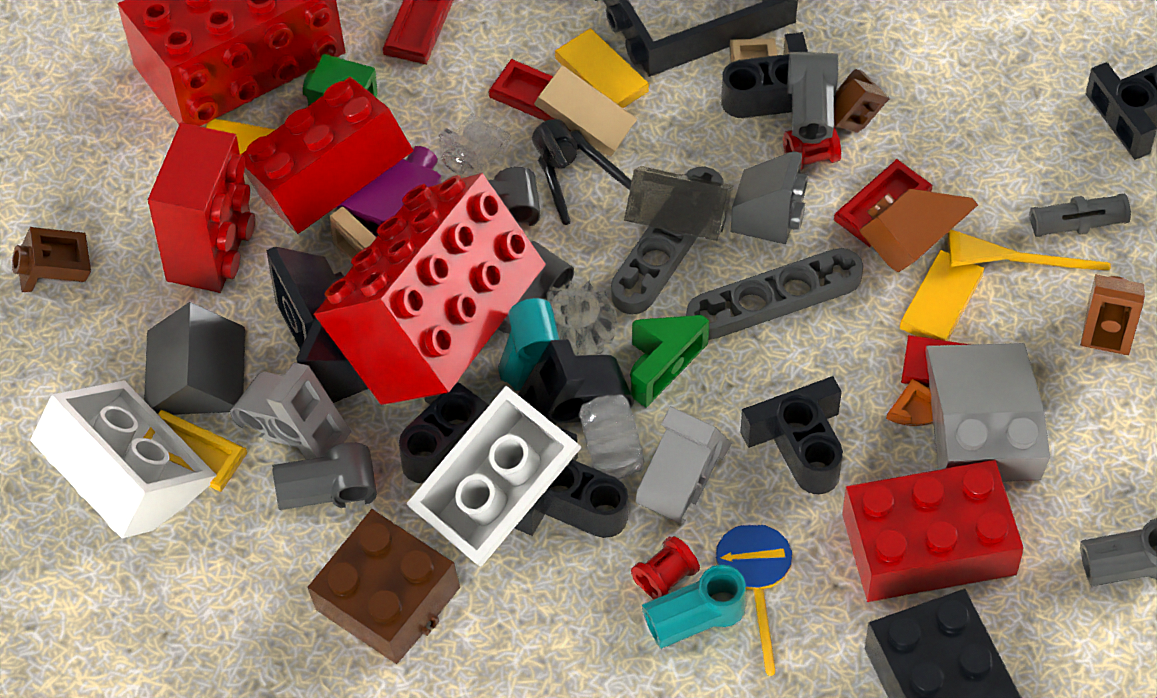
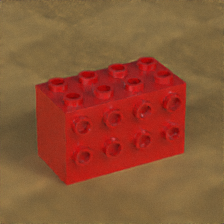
M123 0L117 3L134 66L178 124L180 122L196 126L207 124L214 118L216 119L249 103L259 96L291 82L295 78L309 72V70L315 69L323 54L339 57L346 53L336 0Z
M483 173L464 178L455 175L441 184L430 187L426 184H421L410 190L403 197L402 202L404 205L396 215L388 218L378 227L377 233L379 235L373 243L354 256L351 261L353 267L345 277L334 282L326 290V300L314 313L315 317L381 405L450 392L507 317L511 307L520 300L546 265Z

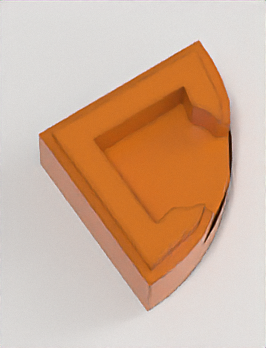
M912 379L887 413L886 419L902 425L931 424L929 422L933 421L930 388Z

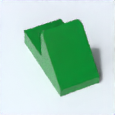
M702 315L639 319L632 323V345L645 353L635 362L630 372L631 394L635 401L647 408L708 345L709 320Z

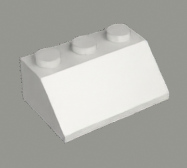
M125 380L52 394L30 439L46 457L47 461L68 480L77 493L100 514L108 526L122 539L155 530L211 485L212 479L217 476ZM150 427L155 431L151 439L143 438ZM168 452L181 457L195 472L169 461Z
M505 386L406 504L478 566L482 567L582 447L509 387Z

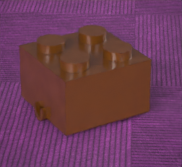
M371 509L307 588L316 611L395 664H398L422 634L428 636L431 633V630L426 628L429 621L431 622L430 627L433 629L439 623L437 616L460 589V584L453 561Z

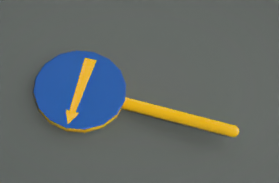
M740 525L723 535L717 545L716 562L718 565H729L739 570L744 576L746 589L754 590L765 672L768 676H773L776 669L764 589L775 586L785 578L791 568L792 551L787 539L779 531L766 525Z

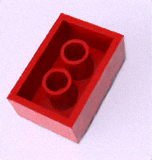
M350 76L345 81L331 85L321 98L307 108L293 112L288 116L283 125L269 135L252 141L246 151L240 155L245 156L244 172L259 196L289 227L299 234L414 150L390 109Z
M181 122L178 126L147 199L167 282L221 293L226 279H234L237 275L240 265V252L238 249L242 240L249 241L252 237L255 227V214L251 213L249 209L250 185L245 184L243 175L245 156L240 155L237 135L234 133Z
M996 460L846 486L842 516L867 602L1017 575L1024 547Z

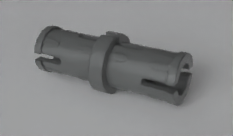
M1125 193L1086 200L1083 196L1072 197L1069 203L1040 208L1032 207L1030 208L1029 219L1035 237L1075 230L1080 235L1088 233L1090 228L1129 223L1131 209ZM1089 211L1099 212L1098 215L1068 220L1062 219L1064 215Z

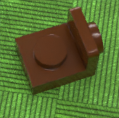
M854 69L837 89L834 96V125L858 133L870 123L890 98L862 70Z
M30 227L22 245H16L12 255V271L14 274H19L21 292H32L38 278L86 282L91 272L86 233Z

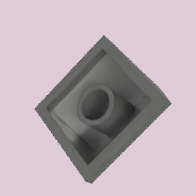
M189 302L147 331L144 401L157 414L160 410H164L172 415L230 412L244 393L245 327Z

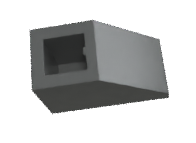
M792 151L744 169L732 206L730 232L786 244L790 230H800L805 211V203L802 201L808 182V174L801 173L802 153Z

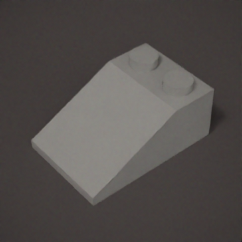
M1025 343L926 346L925 352L931 392L938 470L996 460L1002 482L1041 480L1050 459L1044 408Z

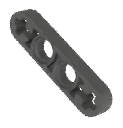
M704 166L695 167L684 174L613 277L611 282V299L618 310L627 314H639L646 311L656 300L723 199L724 182L719 172ZM704 183L709 184L710 191L704 190L697 199V206L691 203L694 199V188H700ZM681 216L689 219L693 224L685 231H675L669 228L666 223L671 218ZM652 250H659L669 256V260L665 264L655 266L647 263L643 256ZM639 273L642 274L644 278L641 282V294L634 293L631 297L625 296V288L632 289L639 280Z
M832 249L699 294L688 303L686 316L700 315V311L707 310L710 315H716V322L709 323L708 340L717 339L853 292L861 284L863 262L859 255L850 249ZM840 265L843 270L850 269L849 276L843 278L839 272L833 273V266ZM825 278L824 286H820L819 279ZM791 280H801L808 284L810 290L804 295L797 296L788 293L784 289V285ZM746 295H757L763 298L766 305L759 310L752 311L742 307L739 301ZM726 301H730L734 317L730 315V308L725 310Z

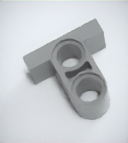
M295 362L284 376L260 372L230 410L233 421L239 427L243 428L244 425H247L261 432L259 437L262 439L298 447L305 459L325 457L330 448L344 443L351 433V430L310 366Z
M670 406L661 424L666 428V431L640 483L636 494V503L682 525L686 521L682 517L690 503L696 505L718 458L723 460L732 443L715 426Z

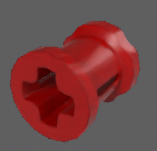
M835 126L832 137L826 138L817 144L803 143L800 138L792 136V130L784 132L783 146L785 154L792 151L802 153L801 171L804 165L827 159L832 163L841 160V145Z
M676 536L665 539L662 544L663 549L646 563L638 562L631 568V574L636 584L653 600L669 594L668 590L686 575L694 576L700 571V564L688 545Z

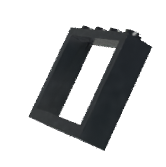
M603 0L606 5V16L614 33L622 31L626 38L625 46L631 62L634 65L641 63L649 77L729 48L730 40L753 39L796 23L798 0H762L758 4L653 41L629 0Z

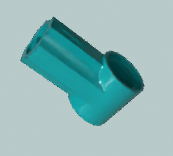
M526 299L516 303L509 310L511 331L498 365V371L501 381L510 384L515 391H520L550 341L559 340L552 305L544 299Z
M716 565L707 569L701 576L700 581L643 604L642 612L655 642L662 649L714 626L728 627L738 623L745 614L746 583L744 576L736 568L729 565ZM721 592L734 596V598L725 602L716 601L711 597Z

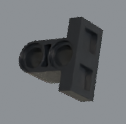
M803 32L785 34L783 55L737 60L725 67L722 73L721 106L727 114L736 118H751L792 112V94H788L790 51L808 52Z
M1108 62L1091 68L1085 93L1134 160L1151 154L1157 131V65L1121 80Z
M569 339L550 341L517 394L554 425H557V423L604 420L602 415L621 410L622 414L627 413L634 404L633 396L617 359L612 355L575 356Z
M834 376L742 409L740 433L748 448L774 439L796 482L808 493L818 495L828 493L838 484L843 450L827 420L839 415L842 391ZM790 423H801V424H803L805 427H799V428H798V427H793V426H791V425H789V424H790ZM820 462L827 465V467H814L810 463Z
M458 381L448 393L424 397L425 402L429 406L400 435L399 449L402 470L406 477L415 483L423 484L489 406V404ZM457 419L465 421L460 424L449 423L450 421ZM419 452L432 453L424 457L415 456Z
M559 427L560 430L577 442V434ZM577 452L514 529L533 536L544 515H547L594 536L602 538L613 537L622 532L628 521L627 488L617 478L576 461L578 458ZM555 486H565L569 488L565 491L560 492L551 490V488ZM609 505L614 507V509L601 511L596 509V507Z

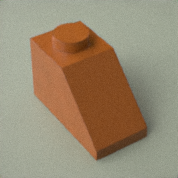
M915 189L907 190L896 199L888 193L867 211L872 219L859 231L886 264L899 273L918 260L973 211L978 204L970 197Z
M1095 274L1080 346L1129 356L1144 304V284L1129 281L1119 276L1107 277Z

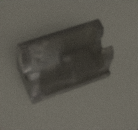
M639 166L633 172L624 221L718 241L720 232L723 233L734 185Z

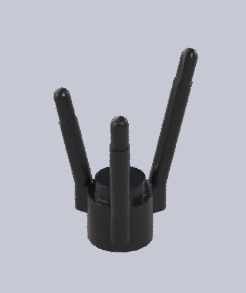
M547 120L541 123L533 132L532 141L540 154L538 162L545 172L562 224L568 225L571 220L554 168H566L577 156L576 150L580 149L628 190H632L635 187L634 182L591 146L579 130L570 132L562 120Z

